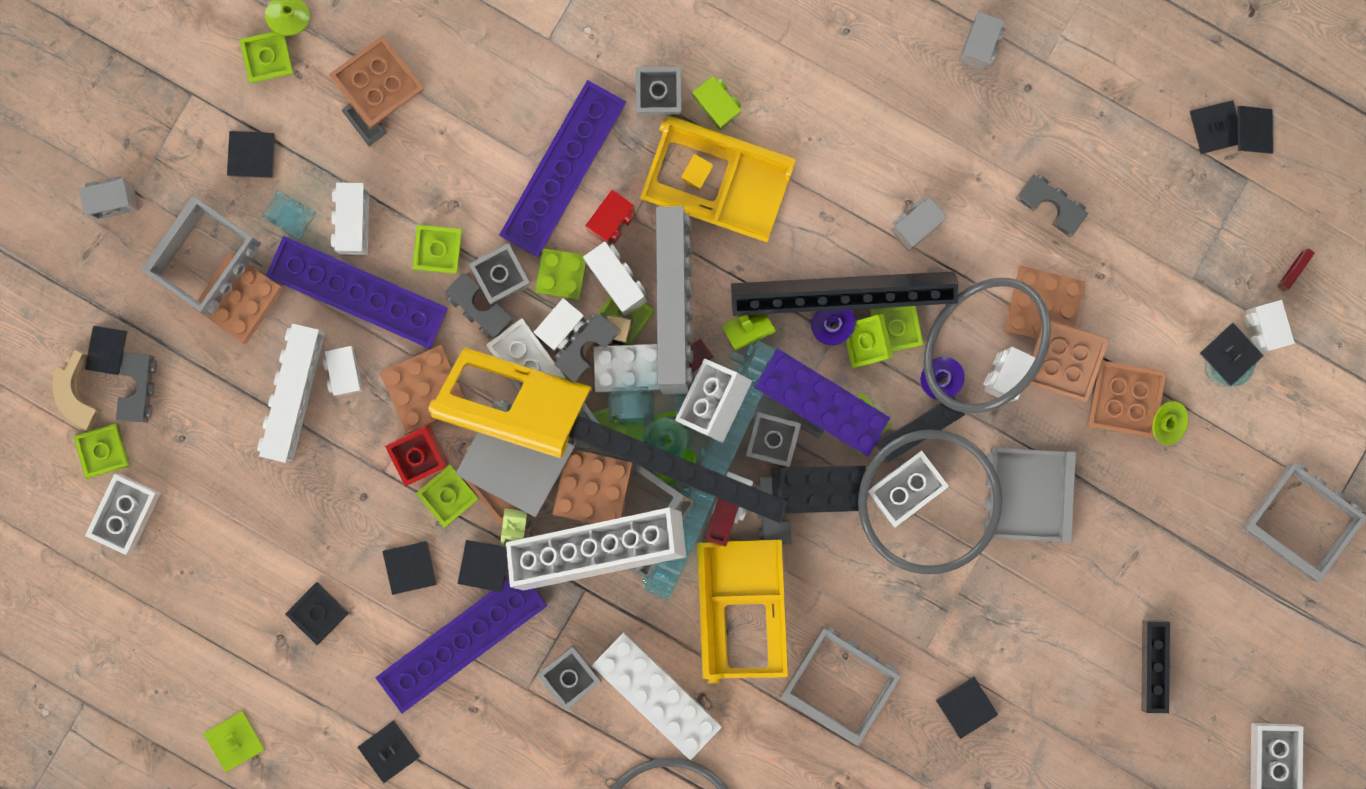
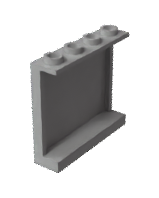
M502 399L500 402L495 400L491 408L508 412L512 404ZM478 432L455 475L536 517L570 456L575 442L569 436L565 454L562 458H558Z
M992 448L991 452H988L987 457L998 475L1002 491V512L993 538L1071 543L1076 452ZM988 475L986 476V488H990L989 497L985 498V511H988V520H984V533L989 526L993 511V492Z

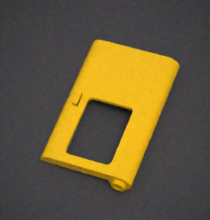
M670 115L667 119L663 118L659 131L663 132L640 199L663 207L683 206L685 213H689V216L768 242L796 159ZM670 143H676L727 161L728 166L717 198L714 201H709L658 183L657 177Z
M463 348L436 400L432 399L429 412H431L432 418L562 458L568 445L569 433L589 392H592V387L469 348ZM465 366H473L523 383L508 412L462 399L450 393Z
M782 540L728 541L726 547L713 542L696 543L702 679H707V683H721V678L789 677ZM727 605H765L768 645L767 667L730 668L728 666L725 611Z

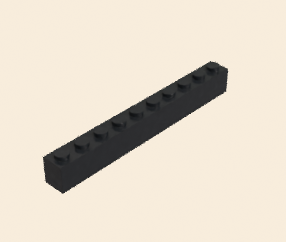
M955 271L731 283L733 316L958 304V280Z
M578 415L569 433V436L778 523H782L790 504L789 501Z

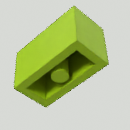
M712 76L692 92V96L717 128L721 130L741 114L740 107L742 105L734 95L732 97L729 96L725 91L728 88L720 78L716 79Z

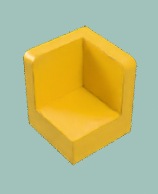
M694 154L682 174L681 180L701 191L707 176L713 168V164Z

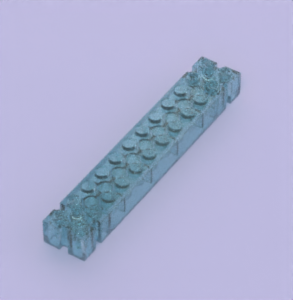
M757 340L755 345L750 344L745 356L732 351L729 359L741 364L737 373L752 380V383L724 442H719L708 436L707 439L711 440L708 448L703 447L698 457L702 461L701 466L726 475L763 395L754 386L774 354L775 348ZM691 486L689 490L686 488L683 490V493L695 500L682 521L686 557L657 563L649 577H644L641 582L645 585L643 590L667 601L672 594L715 500V496Z

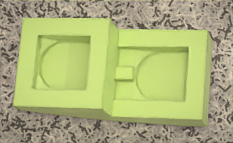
M505 508L500 546L506 547V542L524 539L526 512Z

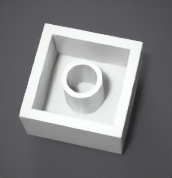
M563 298L533 333L557 353L559 349L567 348L571 343L569 340L571 335L586 325L583 322L585 317Z
M1282 300L1245 310L1244 321L1252 333L1250 341L1261 353L1295 344Z

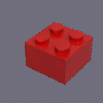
M612 189L585 225L586 230L602 242H606L608 246L611 242L615 244L622 235L621 228L624 224L628 226L636 216L634 205Z
M430 424L404 435L385 446L405 487L449 465Z

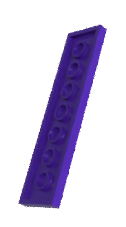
M586 81L501 230L500 237L539 258L625 107L626 101L591 81Z
M283 236L266 274L271 280L428 349H431L449 309Z
M507 579L503 584L502 592L491 591L375 678L402 714L548 605L535 588L528 590L510 587V580Z

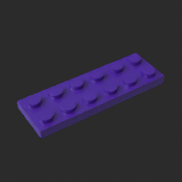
M780 349L775 350L754 386L756 390L867 457L890 420V417Z

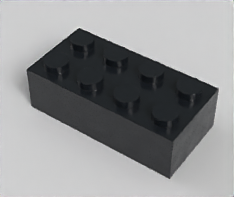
M866 466L772 468V495L790 502L786 514L859 511V490Z

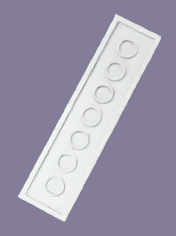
M522 318L486 345L494 357L567 379L562 371L554 365V360ZM511 379V380L513 381V383L515 384V386H516V387L518 388V390L520 391V389H521L523 383L520 382V381ZM584 403L579 415L599 423ZM573 438L572 440L575 442L573 449L627 461Z

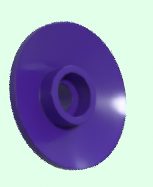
M851 309L816 311L811 322L813 335L819 342L825 345L835 346L842 344L854 332L856 325L855 316ZM834 324H839L837 329H832Z
M950 357L933 359L934 376L939 387L948 397L956 396L965 382V373L958 361ZM923 368L920 377L921 387L929 397L938 400L928 386ZM943 378H948L947 383L941 384Z

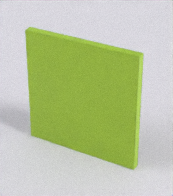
M767 314L741 315L721 325L735 351L776 332Z
M243 711L203 733L225 773L265 750Z

